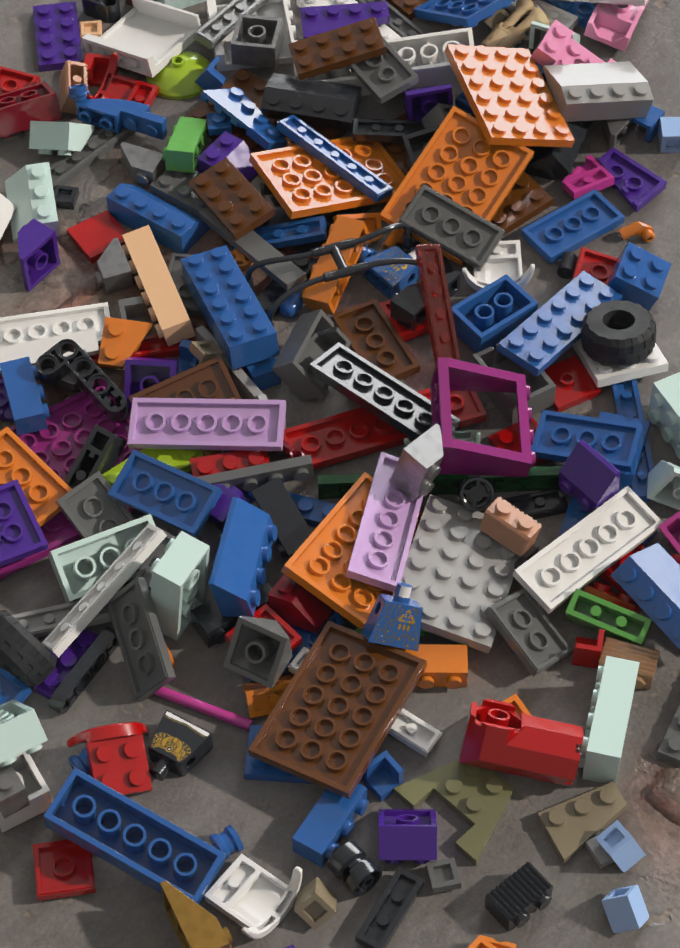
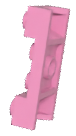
M647 0L645 6L597 3L587 23L584 36L625 52L638 21L650 0Z
M556 19L547 29L541 43L530 57L542 67L544 65L605 63L573 40L571 36L574 32ZM610 58V60H609L608 62H616V61H614L613 59Z

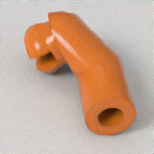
M640 221L619 229L623 240L634 235L643 238L644 242H651L655 238L654 229Z
M398 229L393 230L381 245L382 249L387 250L393 246L403 244L404 232Z

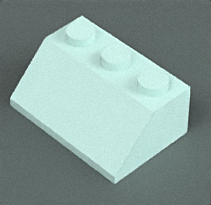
M49 162L25 165L5 181L7 199L16 206L10 219L13 243L18 242L17 232L33 218L55 230L56 237L60 236Z

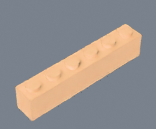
M147 225L123 234L125 245L121 247L126 259L131 258L128 263L132 274H138L134 278L139 290L144 289L141 295L145 305H151V308H148V312L152 322L158 321V324L154 326L159 338L164 337L167 345L171 346L181 342L182 339L196 336L150 226Z

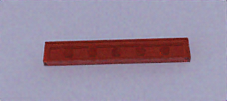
M440 244L417 245L415 247V254L434 363L436 365L438 357L461 361Z

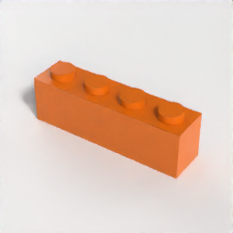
M338 215L335 223L330 226L329 237L326 243L322 246L349 238L356 239L369 234V231L364 221ZM366 242L340 251L347 266L357 263ZM331 254L319 257L317 263L311 269L310 279L338 269ZM351 276L327 283L325 281L303 289L302 299L307 308L311 310L322 309L324 313L333 315Z
M419 644L418 651L395 647L427 661V667L415 687L423 689L432 687H447L449 689L467 687V645Z

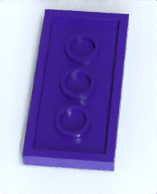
M76 1L33 6L39 72L63 70L67 60L83 63Z

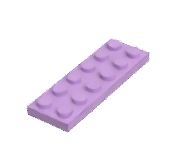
M133 397L127 445L129 448L282 451L286 401Z
M381 452L345 577L394 593L397 582H401L423 495L412 501L390 481L399 458Z

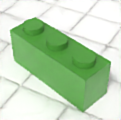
M180 116L177 125H173L172 136L168 137L167 147L163 148L162 160L166 161V170L194 173L197 157L201 155L207 141V119Z
M577 588L565 612L566 620L597 633H599V629H604V636L644 646L652 628V619Z

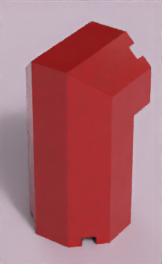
M485 699L480 706H477V702L471 703L459 752V763L569 787L572 785L580 761L581 753H579L578 745L583 743L582 726L530 716L524 712H521L520 716L515 713L516 707L502 701Z

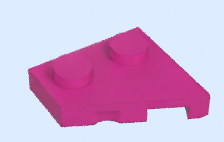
M588 155L585 158V164L582 167L577 166L573 173L562 181V189L575 200L593 189L600 191L614 185V176L592 155Z

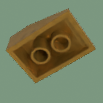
M163 881L160 883L164 909L182 948H232L233 940L228 928H222L215 916L169 882Z

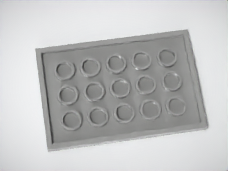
M430 494L407 556L401 582L413 586L410 599L417 601L422 607V630L489 654L497 629L484 611L489 606L508 596L514 578L512 575L515 570L514 565L520 556L478 529L484 513L469 510L462 505Z

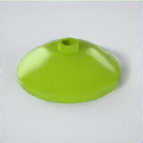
M183 50L179 55L174 56L171 62L153 78L146 76V81L149 84L159 86L158 95L163 98L172 100L189 99L201 94L202 90H204L195 81L210 63L205 57L196 52Z

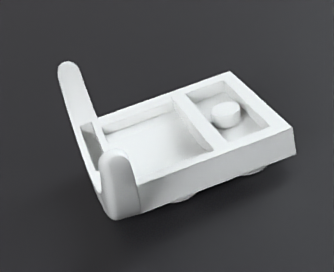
M520 240L499 242L482 270L479 271L474 268V276L468 272L466 267L462 268V272L468 285L475 291L481 290L506 274L521 288H524L533 276L535 264H531L523 274Z
M241 853L207 891L204 898L207 903L243 927L241 931L251 939H261L268 935L284 919L293 906L302 882V869L298 866L293 869L289 885H287Z

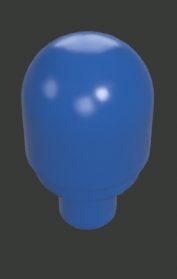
M302 290L289 297L280 305V312L284 317L294 318L303 306Z

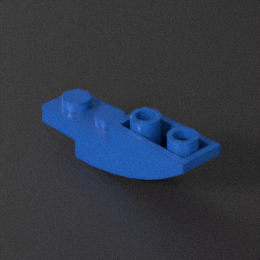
M107 98L86 99L76 102L77 118L84 123L119 133L123 127L164 140L167 136L166 118L150 113L149 105L129 100Z

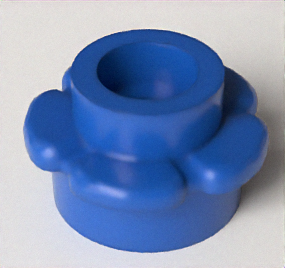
M86 84L68 87V97L73 98V101L87 99L86 95L90 94V91H87Z

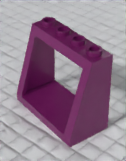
M438 357L430 383L432 426L436 423L440 425L444 456L439 466L441 468L439 474L528 477L531 467H535L536 455L535 452L531 451L534 431L529 429V423L532 420V408L528 407L527 403L530 399V386L526 385L525 375L451 358ZM450 390L516 393L520 452L453 439Z

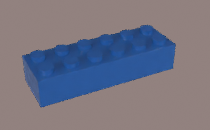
M226 245L181 259L184 282L217 343L225 352L224 355L232 370L279 355L277 332Z
M77 768L73 769L43 816L44 825L149 887L162 893L160 883L167 881L198 905L202 902L204 895L225 863L226 854Z

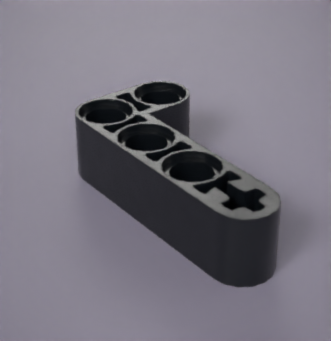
M82 0L83 12L89 17L106 23H115L121 18L119 0Z
M63 339L37 359L36 369L42 383L47 385L55 384L68 374L111 421L120 422L128 416L129 411L125 395L74 340ZM66 352H73V355L69 357L63 356ZM47 367H53V368H54V369H53L52 371H50V372H44V371H43V370H44L45 368H47ZM82 369L90 370L86 374H79V371ZM99 386L106 387L105 390L101 392L95 391V389Z

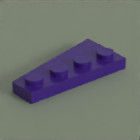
M388 2L300 7L303 39L374 16L378 26L390 23Z

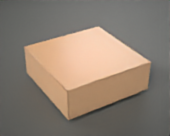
M101 20L80 22L81 42H83L82 37L87 33L98 37L103 35Z

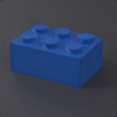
M506 274L452 306L449 311V328L475 353L491 346L496 348V344L501 342L538 310V302Z

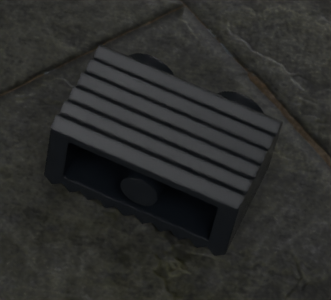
M526 862L525 865H522L521 868L501 882L499 886H496L490 893H487L484 907L501 923L506 931H510L514 926L520 928L530 919L529 914L538 908L541 911L549 905L552 900L553 885L530 862Z

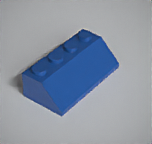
M120 183L106 197L108 211L118 222L133 230L149 225L157 243L179 254H186L211 229L200 218L138 185Z
M232 497L210 576L209 586L222 616L253 617L256 606L260 605L261 585L266 582V566L272 558L271 547L273 541L277 539V527L273 525L270 514L238 497Z
M656 543L630 555L611 576L680 649V565L659 543Z

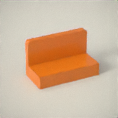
M294 674L280 676L272 689L258 682L242 684L249 717L269 715Z

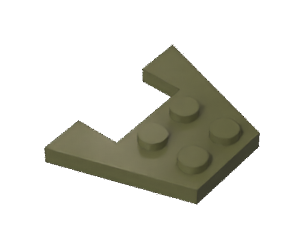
M459 759L394 787L393 794L411 809H416L434 793L472 826L455 842V847L475 866L514 794V787L494 770L461 764Z

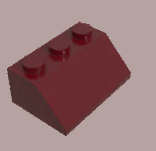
M45 81L0 94V138L2 139L12 137L13 133L29 132L30 121L57 122L56 120L63 119L57 94Z
M283 574L268 594L269 606L287 624L317 634L335 612V610L286 574Z

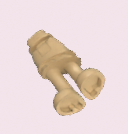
M517 0L516 9L504 22L495 24L486 39L481 42V46L513 48L520 44L521 40L527 38L525 33L530 29L532 21L549 25V19L540 7L536 6L534 8L531 0ZM523 16H527L517 27H513Z

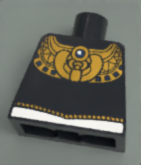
M166 710L148 746L150 760L154 762L149 770L150 774L159 781H163L169 771L180 777L186 776L212 750V733Z

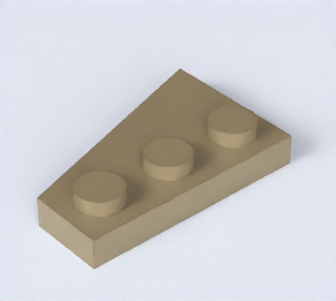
M613 781L538 812L537 819L564 865L576 851L585 847L586 841L595 836L600 830L603 831L626 810L627 803Z

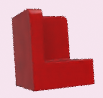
M86 53L83 63L88 65L87 85L101 86L111 55Z
M599 629L598 640L576 636L572 665L598 669L602 653L604 629Z

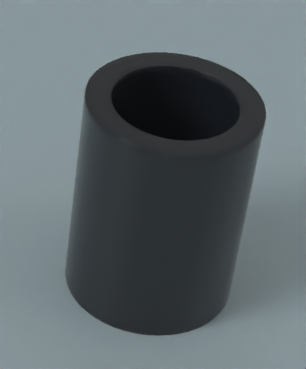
M564 252L562 254L557 270L559 277L563 279L573 277L578 259L576 254L572 252Z

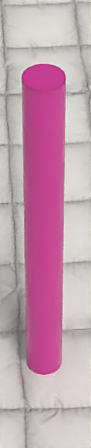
M162 687L153 693V695L248 731L250 725H253V720L166 687Z

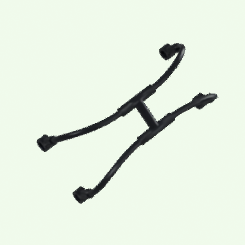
M398 222L356 239L349 238L311 249L309 252L258 261L247 269L245 279L255 294L252 273L257 268L270 264L311 257L318 258L331 254L338 269L323 273L322 276L293 287L274 302L267 314L274 327L272 321L274 313L285 300L295 293L325 281L327 283L365 272L370 268L393 264H409L421 267L427 273L426 280L435 278L428 264L411 258H391L347 266L340 251L353 248L357 244L398 228L404 229L403 244L400 245V249L406 254L413 251L410 227L404 222Z

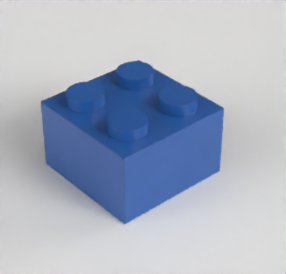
M628 242L617 258L607 286L622 294V301L626 300L639 304L649 312L660 296L671 263Z

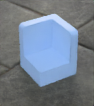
M660 117L658 128L660 153H680V117Z
M618 820L595 838L622 872L629 870L646 855Z
M638 884L612 889L602 899V904L613 933L640 929L649 919Z

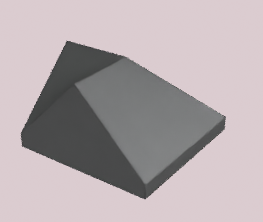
M239 616L223 667L272 689L292 658L290 638L276 620Z

